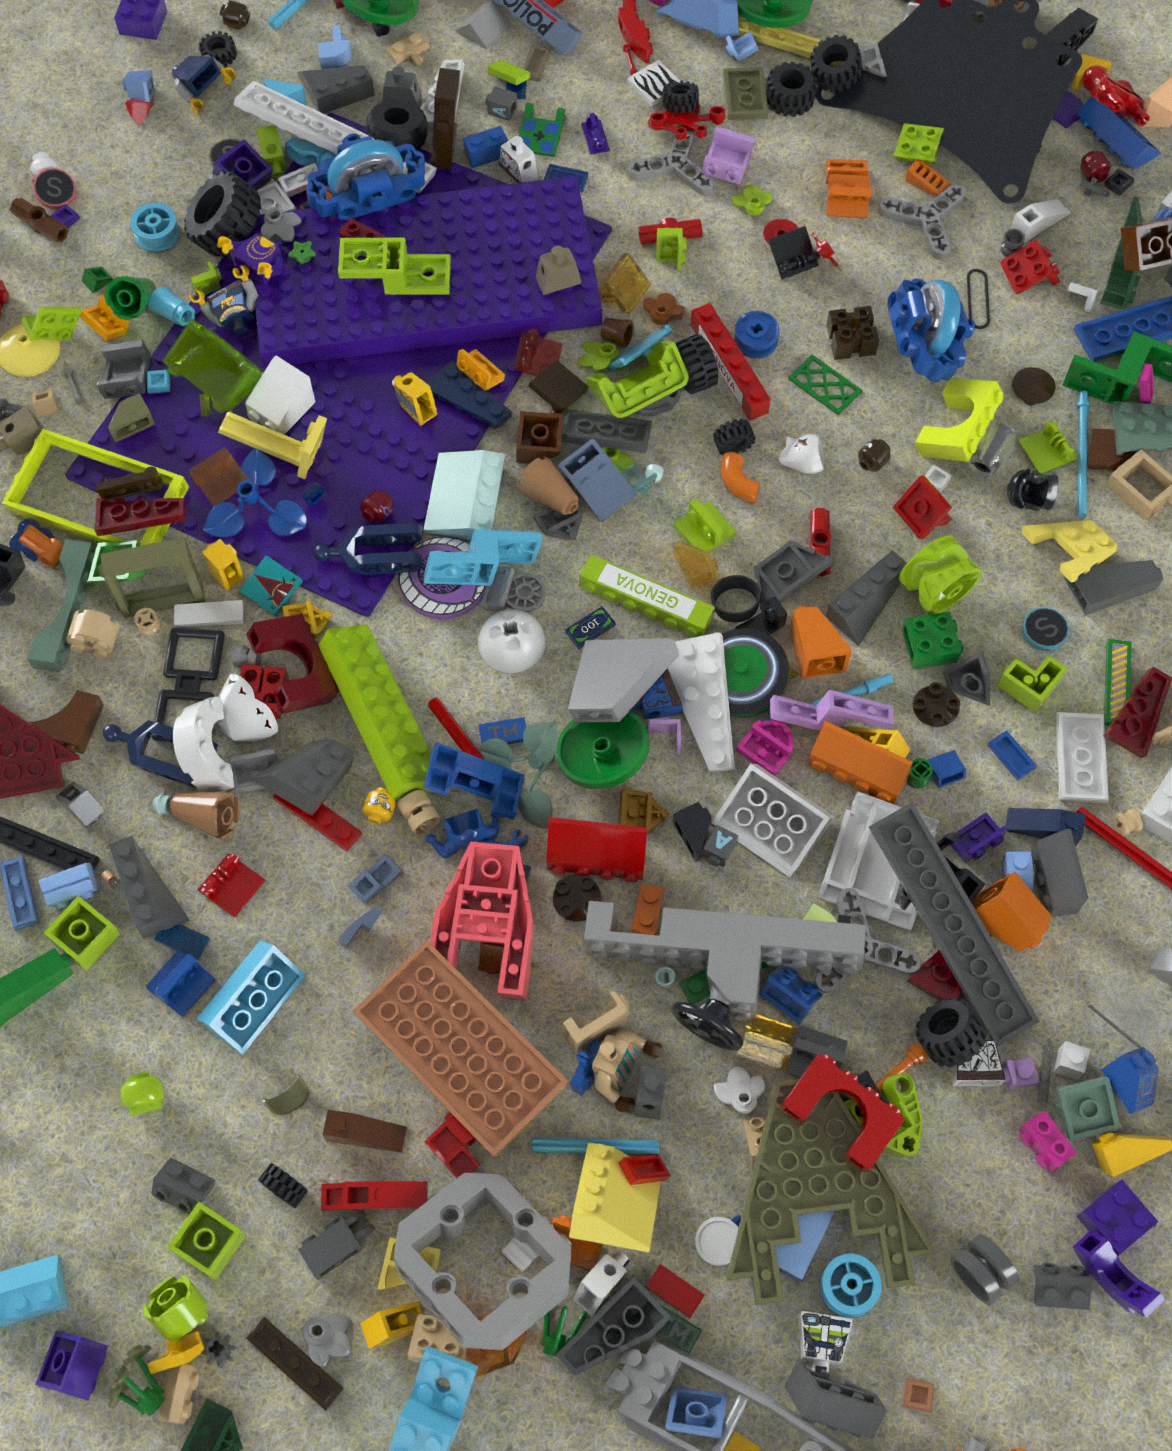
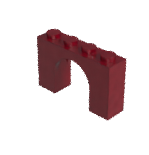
M303 614L253 622L246 636L255 654L274 650H286L299 657L306 668L307 674L305 677L281 682L273 693L281 713L284 714L331 703L339 692L338 686L330 674L329 667L318 647L319 644L315 641L310 625L306 622Z

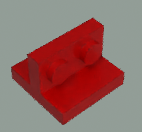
M925 475L919 476L893 506V509L919 539H924L935 526L947 525L952 520L948 514L952 508L951 505Z

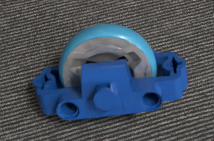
M349 134L343 139V144L338 145L337 156L322 160L317 166L318 171L312 172L307 176L308 185L306 190L309 206L317 210L318 214L322 217L337 214L339 219L349 220L350 218L359 217L371 212L381 211L387 207L411 200L416 194L415 190L425 185L424 155L416 151L411 144L395 147L392 141L373 140L371 135L360 138L358 134ZM403 162H406L407 175L403 174ZM325 186L330 187L335 197L327 199Z
M915 278L912 281L903 280L897 291H893L889 295L887 301V308L899 352L902 356L910 357L914 371L925 376L928 380L932 382H940L941 379L950 380L956 370L965 363L966 351L963 342L965 338L972 336L975 322L973 319L967 318L958 291L951 283L944 280H932L926 283L919 278Z

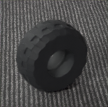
M389 99L388 101L380 102L370 110L367 116V135H371L375 140L392 141L395 147L411 144L418 151L426 142L427 118L423 111L414 103L403 99Z

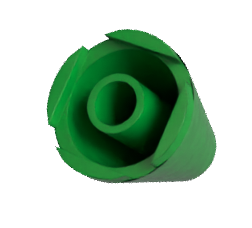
M119 276L106 286L105 302L107 306H110L113 311L112 313L116 317L131 320L143 313L150 302L151 294L156 290V286L148 278Z

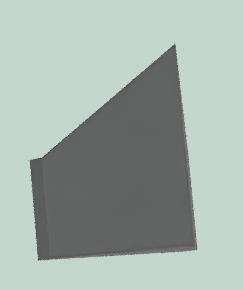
M982 651L943 671L947 686L954 693L990 706V672Z

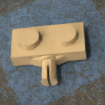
M418 31L385 48L386 53L396 65L405 60L412 59L419 66L423 63V58L419 54L429 49L430 46L427 39Z

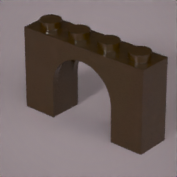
M439 68L434 100L431 165L436 168L452 169L456 143L457 123H455L460 70Z

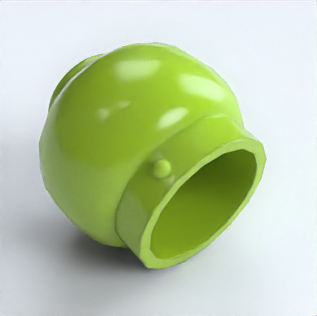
M149 1071L128 1076L129 1081L125 1082L121 1087L120 1098L123 1106L128 1109L129 1116L163 1108L162 1100L165 1096V1089L159 1077L150 1076Z

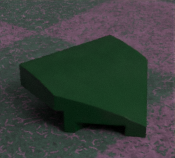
M206 1398L180 1451L243 1450L232 1411Z

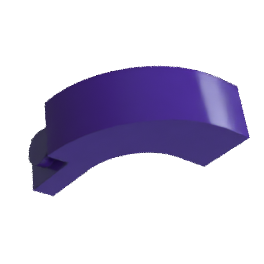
M1090 1230L1073 1246L1076 1255L1089 1274L1115 1302L1132 1314L1135 1311L1147 1318L1165 1301L1159 1291L1133 1275L1120 1261L1109 1240Z

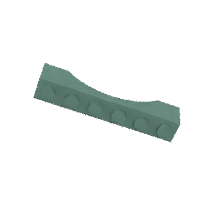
M65 539L59 557L66 575L65 599L53 622L42 633L33 638L27 657L33 669L60 672L62 665L66 664V650L68 645H70L66 638L74 613L85 603L86 586L90 585L88 578L95 555L92 543Z

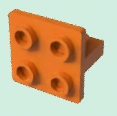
M830 174L828 178L826 215L829 217L867 218L869 200L872 197L870 176Z

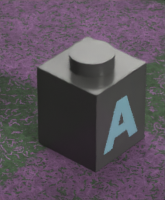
M494 86L491 94L488 93L485 100L488 114L510 121L517 108V93Z
M716 825L703 850V857L706 862L713 866L720 865L725 867L737 845L739 835Z

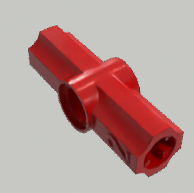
M665 218L660 224L638 226L641 245L656 243L657 228H682L683 237H687V239L701 238L703 233L700 219L677 221L675 218Z
M825 508L810 510L809 548L826 557L827 555L830 556V511ZM816 541H823L824 544H818ZM831 566L817 576L830 575Z

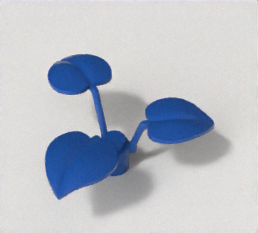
M254 448L246 457L240 469L239 478L241 482L237 487V492L240 495L238 498V510L230 502L217 504L210 511L203 530L212 536L220 538L231 537L239 533L245 523L243 517L239 515L243 510L244 502L246 504H253L259 501L269 512L273 513L268 521L269 527L279 536H289L304 529L307 525V519L301 507L293 501L282 500L274 510L259 496L257 490L259 485L266 486L270 484L275 478L276 468L266 455Z

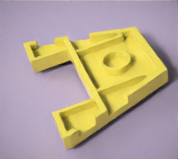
M1092 520L1026 525L1022 527L1023 536L1032 544L1053 538L1074 558V560L1060 565V572L1071 583L1075 582L1081 573L1086 574L1089 572L1091 566L1095 563L1100 564L1117 551L1118 544Z

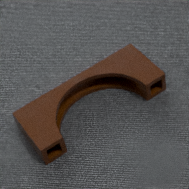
M76 690L71 701L58 713L46 719L29 723L74 753L84 754L104 704L99 695Z

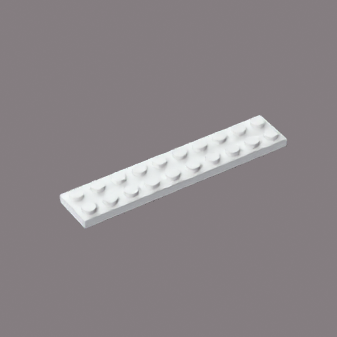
M252 81L234 101V106L241 108L244 112L260 117L261 120L268 121L280 129L287 130L299 138L306 139L318 147L333 152L335 155H337L338 145L343 144V139L347 135L355 133L360 138L369 136L255 81ZM403 162V174L407 175L406 162ZM425 163V185L416 189L415 192L420 193L435 175L436 167Z

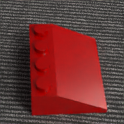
M549 817L547 870H551L552 873L558 875L570 872L582 876L597 875L604 880H612L615 877L623 878L624 881L635 883L638 880L643 881L648 828Z

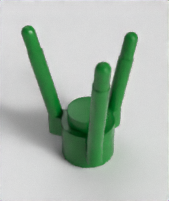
M562 1307L556 1332H551L550 1337V1311L545 1314L543 1338L541 1341V1345L544 1346L543 1353L557 1357L556 1354L578 1333L588 1312L583 1309L566 1342V1336L562 1335L567 1307Z

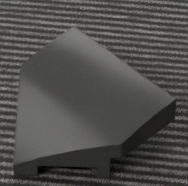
M579 506L572 514L563 515L551 508H547L534 515L535 522L545 536L576 540L583 518V512Z

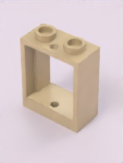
M1142 450L1138 451L1110 475L1106 484L1109 489L1145 520L1151 514L1156 516L1163 509V504L1166 502L1170 504L1172 502V475ZM1139 468L1165 489L1151 502L1126 481Z

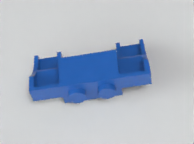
M436 742L431 751L429 767L425 774L424 788L434 793L447 795L451 785L492 800L491 812L496 813L500 817L514 820L524 784V774Z

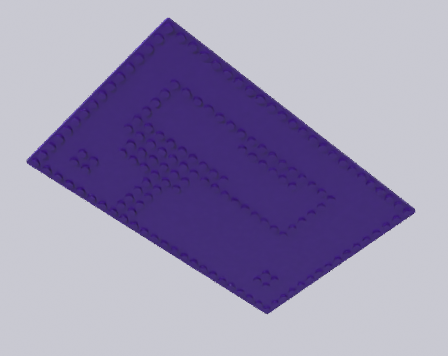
M334 113L327 114V116L367 134L366 126ZM419 149L418 151L424 155L425 163L431 165L432 153ZM293 160L284 175L306 166L299 165ZM452 162L451 170L437 168L433 178L420 193L416 192L415 196L506 185L507 183ZM306 190L288 197L296 207V210H301L300 205L308 201ZM585 215L594 261L612 232V226ZM231 253L223 256L216 266L222 277L219 280L221 289L241 279L236 278L233 274V269L236 267L234 266ZM248 275V279H251L253 282V278ZM221 289L216 290V291H213V292H210L209 294L204 295V296H205L204 301L207 302V297H209V296H211L212 294H214V293L220 291ZM191 301L189 305L195 310L194 321L190 325L185 326L174 323L150 357L148 371L169 370L170 392L149 394L146 384L145 394H140L152 415L155 425L115 443L108 427L119 402L130 397L123 396L118 400L87 444L183 476L189 485L184 496L186 502V521L171 523L170 527L207 544L215 543L221 539L225 545L230 544L235 549L237 558L256 567L267 555L301 578L303 582L300 587L362 616L369 617L397 573L365 575L359 572H351L340 556L330 557L324 562L318 561L313 554L314 548L319 544H326L329 548L340 547V544L351 530L368 525L416 523L422 526L423 533L438 454L474 451L489 428V425L477 420L472 414L465 410L462 412L456 409L455 405L437 399V396L434 394L432 395L438 415L420 426L400 405L395 387L392 385L393 379L398 375L403 377L408 373H413L425 382L452 360L456 363L459 350L464 349L469 353L476 349L505 374L504 381L487 390L504 404L548 332L293 364V367L310 377L315 403L285 435L300 442L303 439L306 440L310 423H315L320 415L327 418L320 448H318L313 464L308 470L306 479L297 476L299 466L261 451L274 463L276 475L270 484L266 486L259 485L257 490L259 496L274 510L282 500H289L298 504L305 513L307 525L304 529L292 535L279 536L269 527L268 521L273 513L269 512L259 501L253 504H246L244 502L243 510L239 514L245 521L242 530L234 536L220 538L206 533L203 527L212 508L221 502H230L238 510V498L240 495L237 492V487L241 482L239 478L240 469L246 457L254 448L218 433V430L227 412L252 421L247 415L245 403L267 368H264L260 355L256 309L255 318L246 323L247 332L237 335L234 330L229 331L227 328L219 327L211 322L200 309V304ZM78 455L65 473V476L68 480L97 493L95 483L134 473ZM164 484L159 490L125 497L124 500L135 501L136 498H145L146 501H154L156 498L164 497L169 485ZM314 484L319 485L313 495L303 498L304 492ZM374 490L388 493L393 500L392 513L379 524L367 522L362 517L360 510L361 501ZM415 544L358 545L357 556L374 553L407 552Z

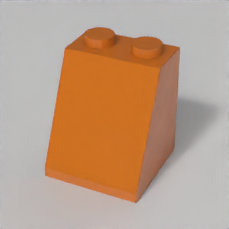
M801 606L793 610L789 632L801 679L846 672L852 653L851 648L817 606Z
M1015 871L980 891L972 902L988 933L1019 952L1028 947L1033 949L1042 942L1041 937L1048 930V924L1052 918V915Z

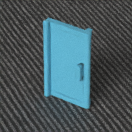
M666 325L662 330L653 331L618 356L617 359L611 361L608 366L609 371L613 372L619 367H625L641 354L645 357L654 350L651 348L672 333L673 330L669 325Z

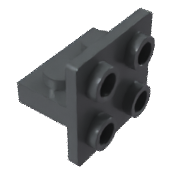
M800 1026L786 1068V1074L800 1078L819 1053L822 1056L826 1054L837 1062L836 1066L840 1069L844 1062L848 1042Z

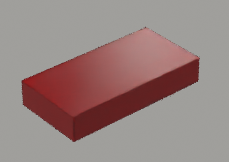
M659 1154L623 1157L618 1163L630 1185L666 1181L670 1177V1173Z
M661 1264L646 1285L649 1291L689 1319L705 1296V1294Z

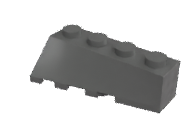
M893 550L890 551L828 605L826 617L859 646L889 599H891L901 584L899 575L907 562Z
M133 836L109 844L136 929L143 939L190 921L143 854Z

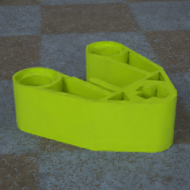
M905 1073L892 1075L884 1080L883 1091L888 1101L901 1110L902 1113L900 1115L905 1120L883 1152L895 1157L912 1156L920 1148L923 1123L917 1092L910 1075ZM896 1081H899L901 1084L900 1092L896 1088ZM853 1099L849 1100L845 1105L861 1130L863 1122L862 1112L860 1116H857L855 1113L857 1103Z

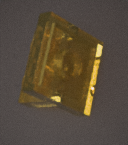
M623 253L602 282V290L599 293L601 303L616 302L624 314H630L650 287L651 283L630 253Z
M757 1015V1019H751L747 1022L742 1037L743 1046L738 1050L737 1055L786 1071L799 1028Z

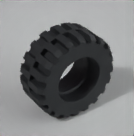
M220 172V174H215L211 179L206 180L203 186H200L197 194L192 197V202L186 210L187 215L184 217V230L188 239L210 255L216 257L227 256L231 253L225 254L222 252V248L217 247L219 237L224 236L235 242L249 238L252 229H255L257 225L256 221L260 217L259 210L261 209V199L255 188L233 172Z

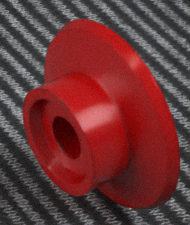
M775 219L765 226L763 236L769 244L768 239L795 230L798 226L787 219Z

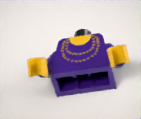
M255 234L251 238L239 242L231 241L224 236L219 237L217 247L222 248V252L225 254L231 252L234 266L243 271L241 269L242 265L249 268V276L263 285H266L272 276H278L282 273L283 258L279 247L283 244V240L279 235L274 234L268 240L260 234Z

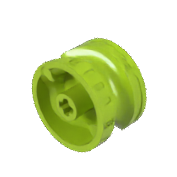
M945 535L932 541L916 553L902 569L899 580L909 592L919 590L920 605L930 615L942 613L963 599L979 582L983 571L975 562L969 560V555L954 536Z

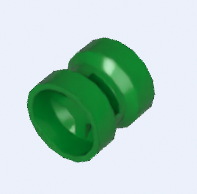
M918 758L912 761L907 779L909 786L916 789L925 787L933 772L929 761Z

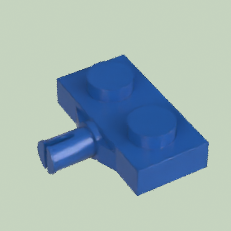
M596 1040L592 1042L586 1053L582 1051L578 1053L579 1056H576L579 1065L569 1082L572 1090L581 1096L585 1090L591 1088L595 1077L592 1063L602 1044Z

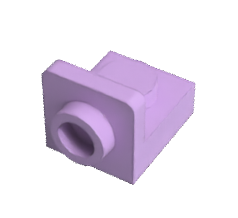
M1033 1058L1017 1061L1007 1059L1002 1064L1005 1074V1081L1003 1083L1007 1084L1008 1090L1039 1084Z

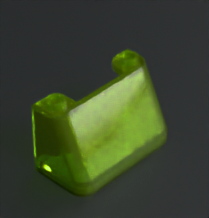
M193 319L187 324L162 361L168 366L167 371L177 378L179 375L185 377L209 396L211 402H213L212 407L221 414L224 411L230 412L250 395L264 374L262 369L222 337Z

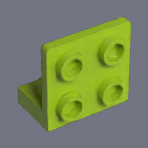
M41 306L37 315H24L22 324L30 340H70L80 317L81 308Z

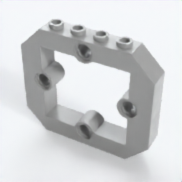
M463 1173L398 1224L394 1262L395 1270L464 1348L504 1350L569 1295L572 1245L564 1234L559 1235L548 1217H542L536 1211L534 1203L529 1198L525 1199L519 1193V1189L513 1181H507L501 1174ZM487 1200L513 1228L515 1238L520 1242L527 1243L548 1266L531 1280L523 1276L511 1279L507 1285V1300L480 1322L458 1298L457 1284L454 1276L447 1272L436 1273L418 1253L441 1235L448 1239H455L461 1236L465 1229L464 1217ZM448 1219H456L452 1223L446 1222ZM526 1222L531 1224L527 1227L521 1226L522 1223ZM443 1288L449 1289L447 1293L442 1294L438 1292ZM520 1292L526 1294V1296L522 1298L516 1297L514 1295Z

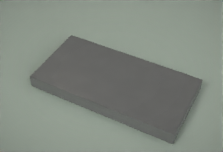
M568 409L563 421L562 442L585 444L594 438L600 447L646 453L652 421L628 417L617 418L613 415Z

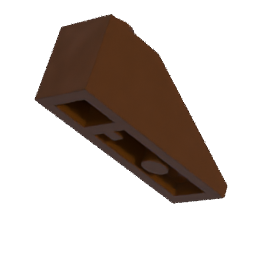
M328 1110L323 1137L327 1142L402 1153L407 1127L354 1113Z

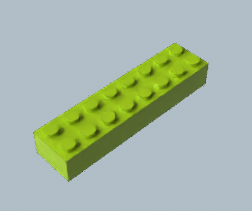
M368 624L328 629L318 647L392 799L403 798L416 790H424L426 793L432 792L424 788L425 774L429 767L431 751Z

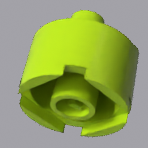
M181 1275L182 1278L180 1279L172 1276L162 1281L149 1294L151 1300L148 1306L145 1303L143 1306L145 1317L163 1338L171 1340L173 1343L180 1342L196 1325H201L208 1318L206 1299L185 1275Z

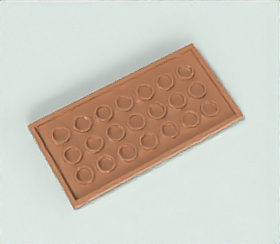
M427 940L353 1010L354 1014L494 1158L569 1084V1081Z

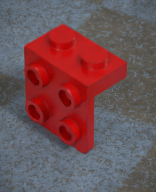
M1037 239L1004 258L1000 263L1016 294L1024 292L1045 278L1052 285L1061 282L1057 275L1060 273V270L1055 262L1051 263L1049 260L1052 257L1047 246L1042 247Z

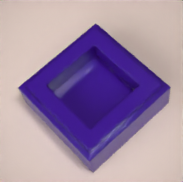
M66 204L50 215L68 228L80 219L79 214Z

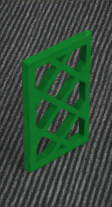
M813 354L788 377V380L837 415L863 392L862 389ZM814 361L822 369H809V364ZM822 373L823 382L811 383L810 374ZM826 373L833 374L839 381L827 382ZM799 374H806L807 383H802L796 377ZM828 386H840L841 395H829ZM843 386H849L855 392L845 395ZM812 387H824L825 396H820L814 392ZM841 399L842 405L837 408L829 400Z

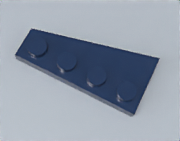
M453 360L425 381L431 387L432 394L436 395L437 399L455 405V408L462 412L464 410L477 420L495 429L512 417V411L489 391H485L456 366Z

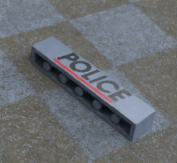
M494 0L499 6L506 7L512 17L521 19L527 29L536 31L542 41L551 43L554 46L553 49L561 55L571 54L584 34L543 0Z

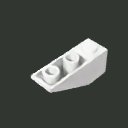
M1057 199L1030 204L1015 214L1011 229L1021 230L1025 235L1024 243L1068 216L1071 212Z

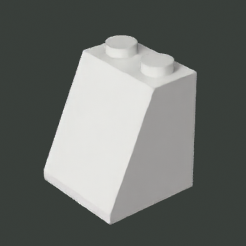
M275 356L245 403L248 417L255 423L259 422L264 427L285 435L315 403L310 377L278 356Z

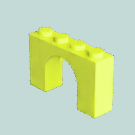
M951 378L942 392L947 407L973 412L966 421L954 427L924 426L915 441L920 455L928 458L969 462L972 454L977 449L980 439L985 435L988 424L994 418L996 409L1003 401V392L998 381Z

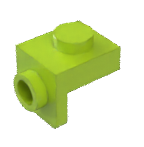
M211 261L207 262L208 272L190 277L197 297H199V294L196 290H201L206 295L221 289L219 280L222 279L218 267H213Z

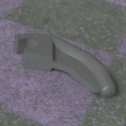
M678 389L672 395H667L636 411V413L644 416H655L669 411L679 401L682 391Z

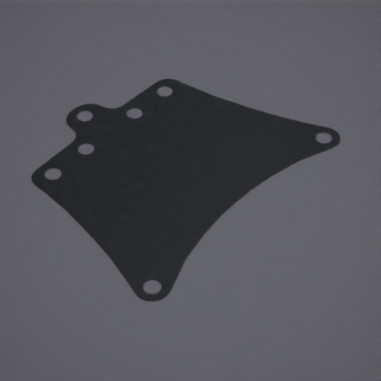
M924 0L902 23L877 43L886 72L885 77L862 69L861 76L857 78L855 85L851 84V88L848 90L844 88L842 92L835 90L834 97L827 100L821 96L822 86L816 88L815 98L823 106L858 110L901 125L905 123L944 128L939 144L973 169L1000 201L1010 204L1020 201L1026 193L1032 168L1044 135L1063 95L1082 65V57L1077 51L1044 35L1035 28V19L1039 13V4L1036 0H1004L1000 5L993 7L986 6L975 0H952V4L945 8L939 6V0ZM1020 1H1025L1029 5L1028 10L1024 13L1015 11V5ZM976 12H983L985 20L982 23H974L971 19L972 15ZM1027 37H1033L1036 39L1037 44L1035 47L1027 49L1023 47L1022 42ZM1061 54H1066L1070 57V63L1066 66H1059L1056 63L1057 57ZM1007 185H1016L1018 193L1013 197L1006 196L1004 188Z

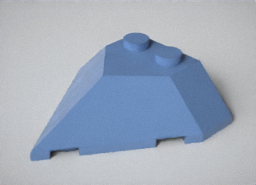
M671 0L656 10L658 15H669L673 17L674 21L698 30L704 28L712 31V35L717 37L739 36L737 0Z

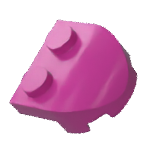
M774 719L771 721L759 720L751 726V730L738 744L736 751L752 763L758 764L776 776L791 756L794 746L792 731L782 721Z

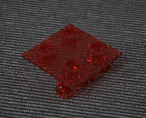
M531 328L527 333L521 332L513 369L538 376L556 360L559 361L562 343L539 337L538 330L535 328Z

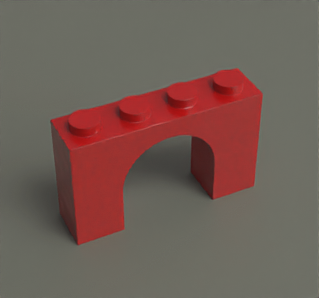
M819 1053L782 1102L780 1108L796 1121L802 1123L823 1095L839 1092L850 1096L860 1107L863 1122L860 1133L843 1157L865 1173L872 1168L905 1118L900 1115L902 1112L891 1103L886 1104L880 1100V1095L870 1087L864 1088L858 1083L859 1079L847 1070L843 1072L836 1066L837 1062L826 1054L822 1056Z

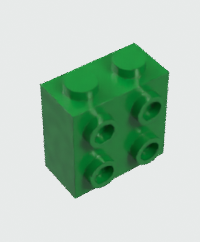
M950 611L905 618L902 632L912 669L958 662L961 653H963V644L957 638V623L955 619L952 620Z

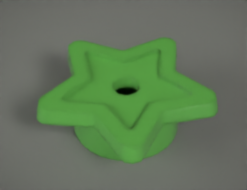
M295 241L293 243L294 249L288 254L289 257L295 258L300 264L306 263L311 257L316 256V253L311 249V241L303 244Z

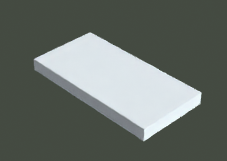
M1056 712L1059 801L1107 804L1109 802L1106 742L1103 736L1105 733L1104 714Z

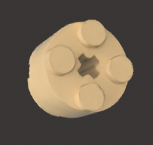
M84 609V612L79 614L78 610L74 613L66 639L71 645L70 649L76 653H92L98 659H106L107 655L113 651L120 624L115 621V624L109 621L110 616L102 612Z

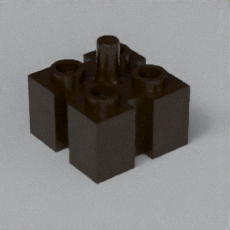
M871 306L855 307L853 312L847 313L846 309L829 310L826 327L829 339H832L831 349L834 360L851 358L852 353H858L859 357L876 355L879 337L876 327H873L874 316Z

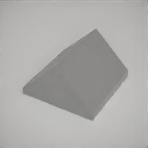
M494 0L480 5L456 29V33L488 49L510 26V22Z

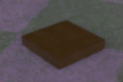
M558 360L530 381L528 386L560 414L585 394L589 388L587 384Z

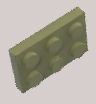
M763 67L723 69L728 120L768 118Z

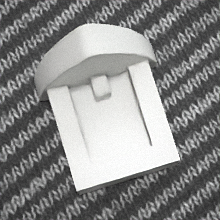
M1070 282L1068 291L1087 296L1084 312L1090 313L1098 290Z

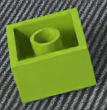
M79 896L43 932L56 947L65 952L68 957L85 971L121 935L109 920Z
M198 1202L167 1248L216 1281L247 1235L241 1229Z

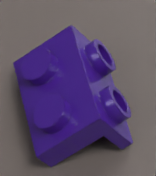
M985 812L957 831L962 834L951 846L965 863L971 859L976 861L986 853L985 849L990 846L995 848L1005 840L1003 836L1007 829L1005 826L999 828L987 812Z

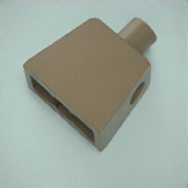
M555 246L550 253L540 256L536 280L543 295L581 284L578 268L569 248Z
M24 406L0 423V432L2 434L0 437V452L9 447L17 455L30 451L34 445V440L44 429L43 425L27 406Z

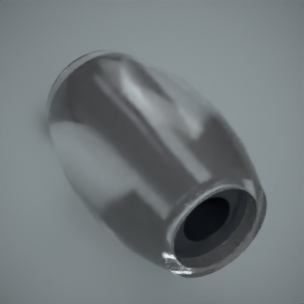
M996 421L986 429L985 435L981 437L975 453L971 456L970 467L975 473L984 477H990L1005 464L1015 444L1016 430L1012 425L1004 421Z

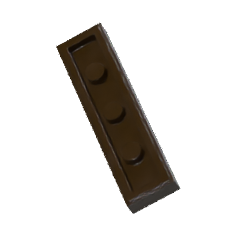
M265 1317L246 1337L249 1342L325 1411L344 1390L339 1383L320 1366L315 1364L309 1356Z

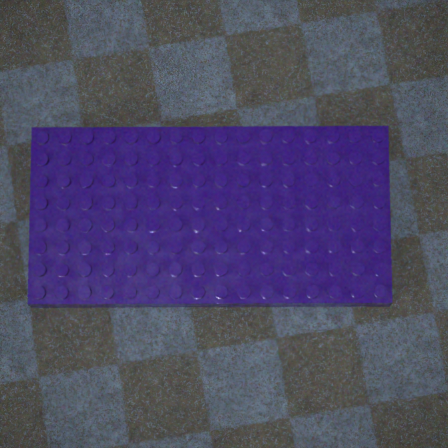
M577 176L416 195L407 202L352 218L385 235L386 238H405L407 254H450V294L385 295L383 278H339L340 238L338 232L341 226L346 224L348 220L339 219L337 214L322 217L318 214L317 210L312 208L284 211V213L293 212L297 214L301 219V223L293 227L295 231L294 239L290 242H283L279 247L283 258L282 273L278 276H272L266 285L253 278V284L258 293L255 308L259 349L264 368L268 367L275 356L293 365L602 325V304ZM260 214L256 221L257 225L255 229H252L249 238L255 234L262 236L261 227L265 223V214ZM295 241L301 244L311 241V249L316 253V256L311 257L308 262L300 264L295 258L289 257L288 254L294 249L293 243ZM555 246L569 248L576 262L581 284L543 295L536 280L540 256L550 253ZM361 256L357 258L360 261L365 259ZM426 272L424 273V276L430 277L434 273Z

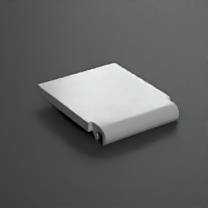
M857 791L851 810L846 809L818 899L837 905V896L843 889H855L860 895L866 916L911 931L917 911L912 903L909 904L906 910L900 908L899 893L902 885L869 829V826L902 807ZM920 814L933 838H935L936 828L940 820ZM846 894L842 901L843 903L847 902L850 910H852L851 903L855 899Z

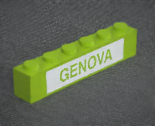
M592 554L579 575V586L586 592H595L602 595L609 602L615 601L630 611L636 610L643 613L648 619H657L664 622L669 628L683 630L690 637L704 636L714 618V606Z

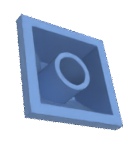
M673 1386L665 1430L681 1434L721 1438L728 1394Z

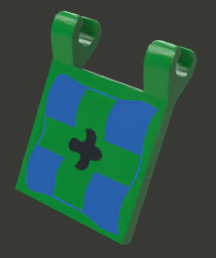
M526 103L519 137L523 139V143L534 154L555 157L566 118L565 109L557 108L556 118L553 121L534 118V104Z

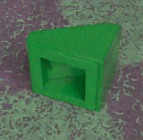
M102 266L84 269L82 282L92 293L97 292L113 280Z

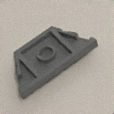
M792 540L754 567L757 584L761 591L759 605L761 612L766 610L768 599L776 596L781 603L834 564L833 558L829 555L827 557L821 555L809 547H802L799 543Z

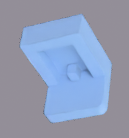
M751 31L735 41L730 36L726 37L728 42L726 49L731 57L735 56L737 61H741L759 51Z

